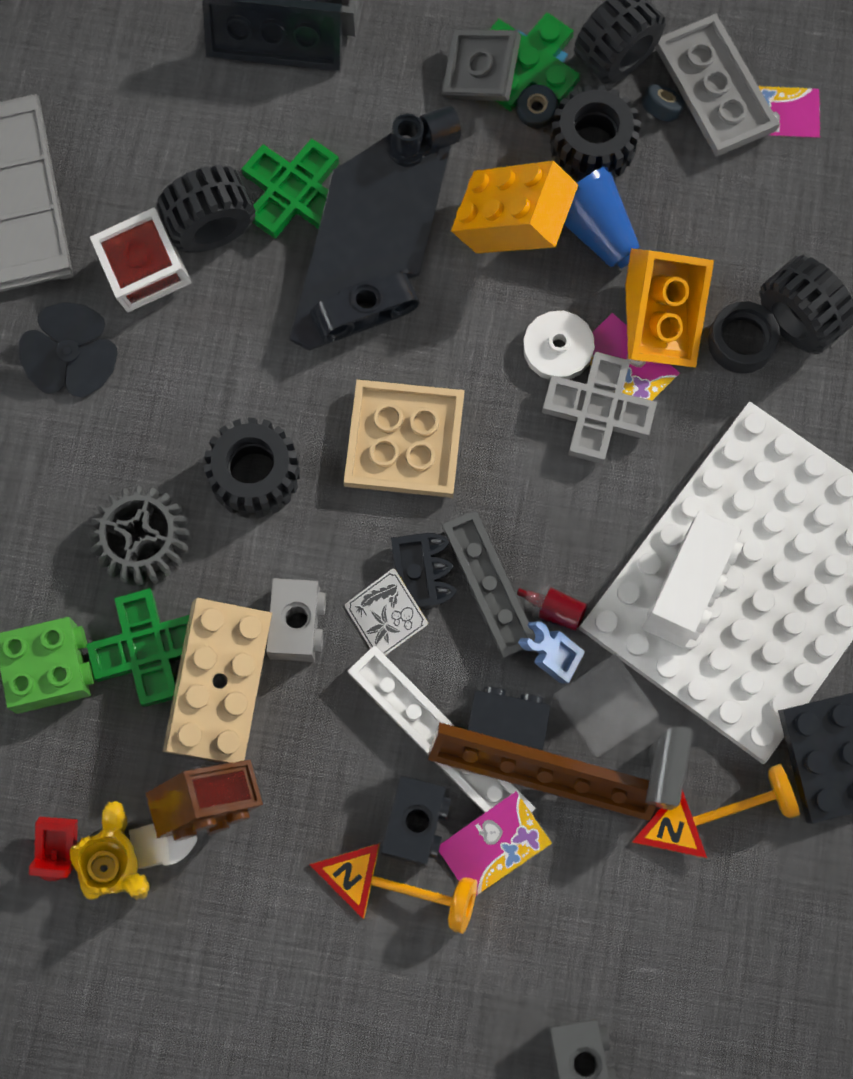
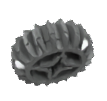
M137 485L135 494L131 496L126 488H122L121 494L123 498L117 501L115 496L109 495L108 500L111 506L106 508L100 505L97 509L103 517L91 519L93 527L98 529L90 532L88 536L92 542L96 543L90 548L91 553L94 556H100L97 564L100 568L108 567L107 574L111 578L120 574L122 583L127 584L134 575L136 584L142 586L145 575H148L153 583H157L158 576L156 572L162 570L166 576H170L171 570L167 565L170 562L178 566L182 563L176 552L186 553L188 551V546L182 542L190 538L189 530L183 528L188 524V519L185 515H179L182 511L179 503L171 504L172 498L167 493L159 497L158 490L152 487L145 496L142 486ZM137 511L135 517L131 520L121 521L128 514ZM154 512L167 520V537L161 536L159 531L153 529L155 522L152 517ZM144 530L147 534L145 538L142 539L140 537V541H135L132 536L136 532L140 535L139 531ZM113 534L126 541L124 550L127 554L125 559L118 557L113 552ZM159 550L154 556L142 560L144 554L148 551Z

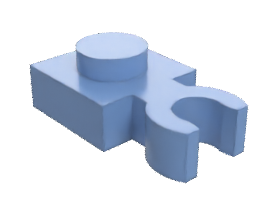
M529 622L527 626L534 631L535 640L533 642L530 638H520V646L526 651L538 652L539 654L534 663L559 683H569L585 651L560 631L549 632L547 626L542 622Z

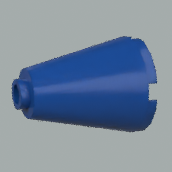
M602 167L577 182L578 187L564 225L609 267L612 268L618 265L620 269H623L629 264L631 248L639 249L640 245L612 174L607 167Z

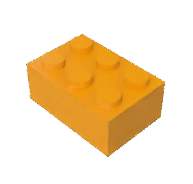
M553 160L475 170L468 182L462 203L457 210L451 232L476 254L554 248L558 242L578 184Z

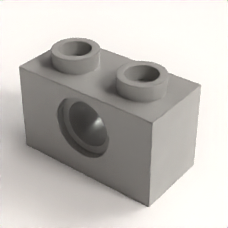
M273 578L270 605L272 617L266 651L270 660L315 662V651L322 652L323 629H317L318 615H325L326 593L320 592L318 581ZM295 613H302L308 617L306 624L301 628H291L287 624L288 619Z

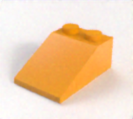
M631 248L625 283L628 359L696 368L714 260Z

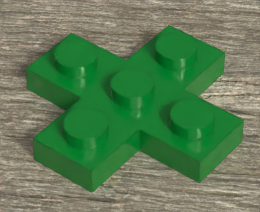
M546 12L527 36L520 33L521 39L509 101L496 102L512 112L517 106L520 93L525 88L531 85H544L555 93L559 106L562 99L566 98L580 81V74L556 58L573 38L574 30ZM499 18L489 30L516 29Z
M313 138L309 140L291 162H288L262 144L241 168L244 177L265 191L253 205L256 216L252 223L274 239L296 214L319 229L328 194V189L322 184L340 164L339 156Z
M151 588L114 598L123 634L86 644L94 679L97 682L133 673L140 705L143 708L172 700L176 680L171 661L181 659L189 615L161 623Z

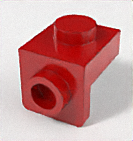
M39 816L35 822L34 860L29 866V875L40 876L45 881H58L69 876L74 868L70 860V849L77 844L78 819Z

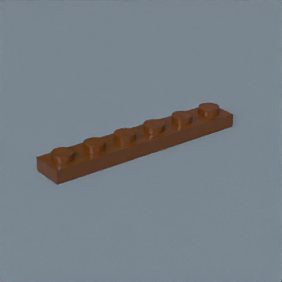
M439 722L429 749L428 760L640 819L650 821L656 809L655 806L645 803L649 784L647 779Z

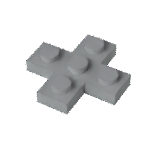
M595 352L587 384L551 376L542 413L577 422L568 455L604 464L612 431L648 439L657 402L622 393L630 360Z

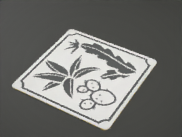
M395 569L388 571L345 604V608L370 649L375 645L384 655L390 653L428 625V621Z

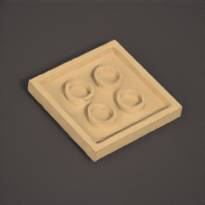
M357 379L344 487L453 498L464 390Z

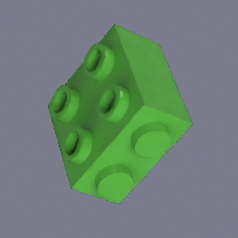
M65 617L0 633V671L6 705L9 710L20 714L91 696L89 685L94 684V676L90 663H84L82 649L87 648V640L82 626H77L70 617Z

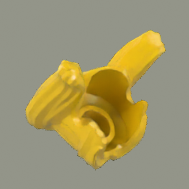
M118 801L107 802V805L104 806L102 831L90 837L88 835L82 838L70 849L71 863L78 874L83 895L87 899H97L105 894L128 892L131 898L138 900L139 898L145 899L150 890L146 876L137 874L138 860L134 853V847L124 834L128 825V818L124 813L123 805ZM101 866H107L106 872L100 871Z

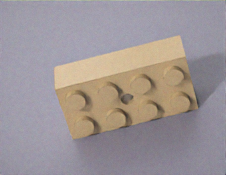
M196 598L192 602L162 752L226 764L245 760L272 612L202 598ZM216 674H221L225 678L226 686L222 689L216 688L212 683V679Z

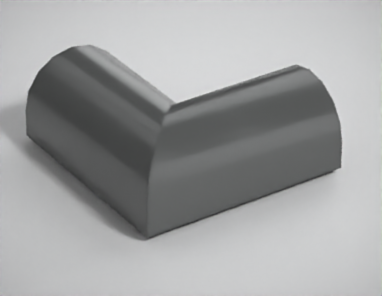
M674 726L667 729L652 744L649 750V761L652 769L645 803L667 810H673L679 806L693 736L691 728Z

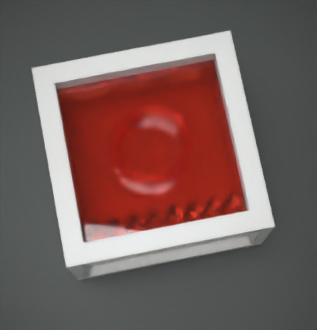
M155 207L90 237L114 295L127 312H131L192 283L177 248L174 247L162 218Z

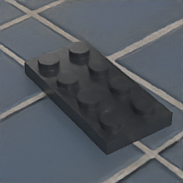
M202 0L206 57L340 71L342 65V4L309 0Z

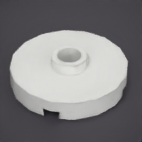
M549 311L538 316L528 326L523 340L524 357L529 367L540 377L549 380L552 375L568 380L581 375L590 365L595 349L594 335L588 324L578 315L567 311ZM555 340H562L566 345L556 347L553 342Z

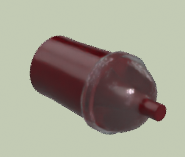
M548 583L546 585L536 584L528 591L521 588L517 591L518 596L525 598V608L533 615V618L537 620L543 619L573 631L578 630L588 604L554 589Z

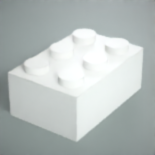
M700 510L698 511L685 534L642 627L643 630L682 648L685 647L690 639L697 641L700 633H703L712 614V612L706 610L707 606L710 608L713 606L726 584L727 578L722 576V573H728L743 544L736 542L741 529Z

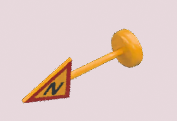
M778 764L768 770L771 791L692 817L682 789L679 806L673 810L660 808L632 843L707 859L696 826L773 800L777 801L782 814L787 818L799 816L800 812L785 770L781 764Z
M380 843L309 864L362 919L365 918L372 885L450 906L448 925L454 932L463 934L470 921L476 898L477 880L462 878L457 883L451 897L373 876Z

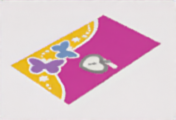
M758 86L780 123L778 130L769 135L820 138L819 89Z
M614 313L610 314L592 332L595 349L590 366H592L595 352L630 360L622 391L624 394L652 401L680 374L671 364L628 359L627 325Z
M515 791L441 843L439 852L459 881L462 878L477 880V896L551 845L552 842L517 791Z

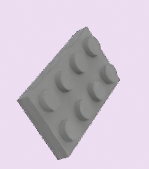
M717 14L661 37L655 49L716 157L778 130L780 123Z

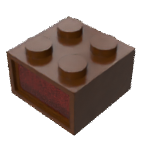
M251 759L183 771L146 792L157 839L173 836L174 842L192 838L197 835L196 831L205 829L208 835L225 831L230 828V824L249 819V812L263 805Z

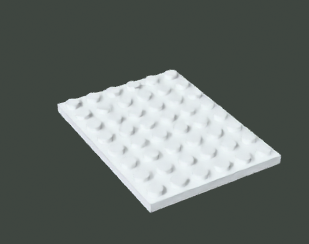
M749 401L580 625L579 630L756 760L765 764L784 738L778 710L809 703L853 641V472ZM700 510L741 529L736 542L743 544L728 573H722V576L726 577L727 581L719 598L715 600L711 608L708 606L706 610L712 612L703 633H700L697 641L690 639L685 647L682 648L643 630L642 627L685 534Z

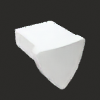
M154 824L129 830L130 841L138 860V869H145L160 864L165 866L174 864L187 856L197 841V836L174 842L173 836L157 839Z

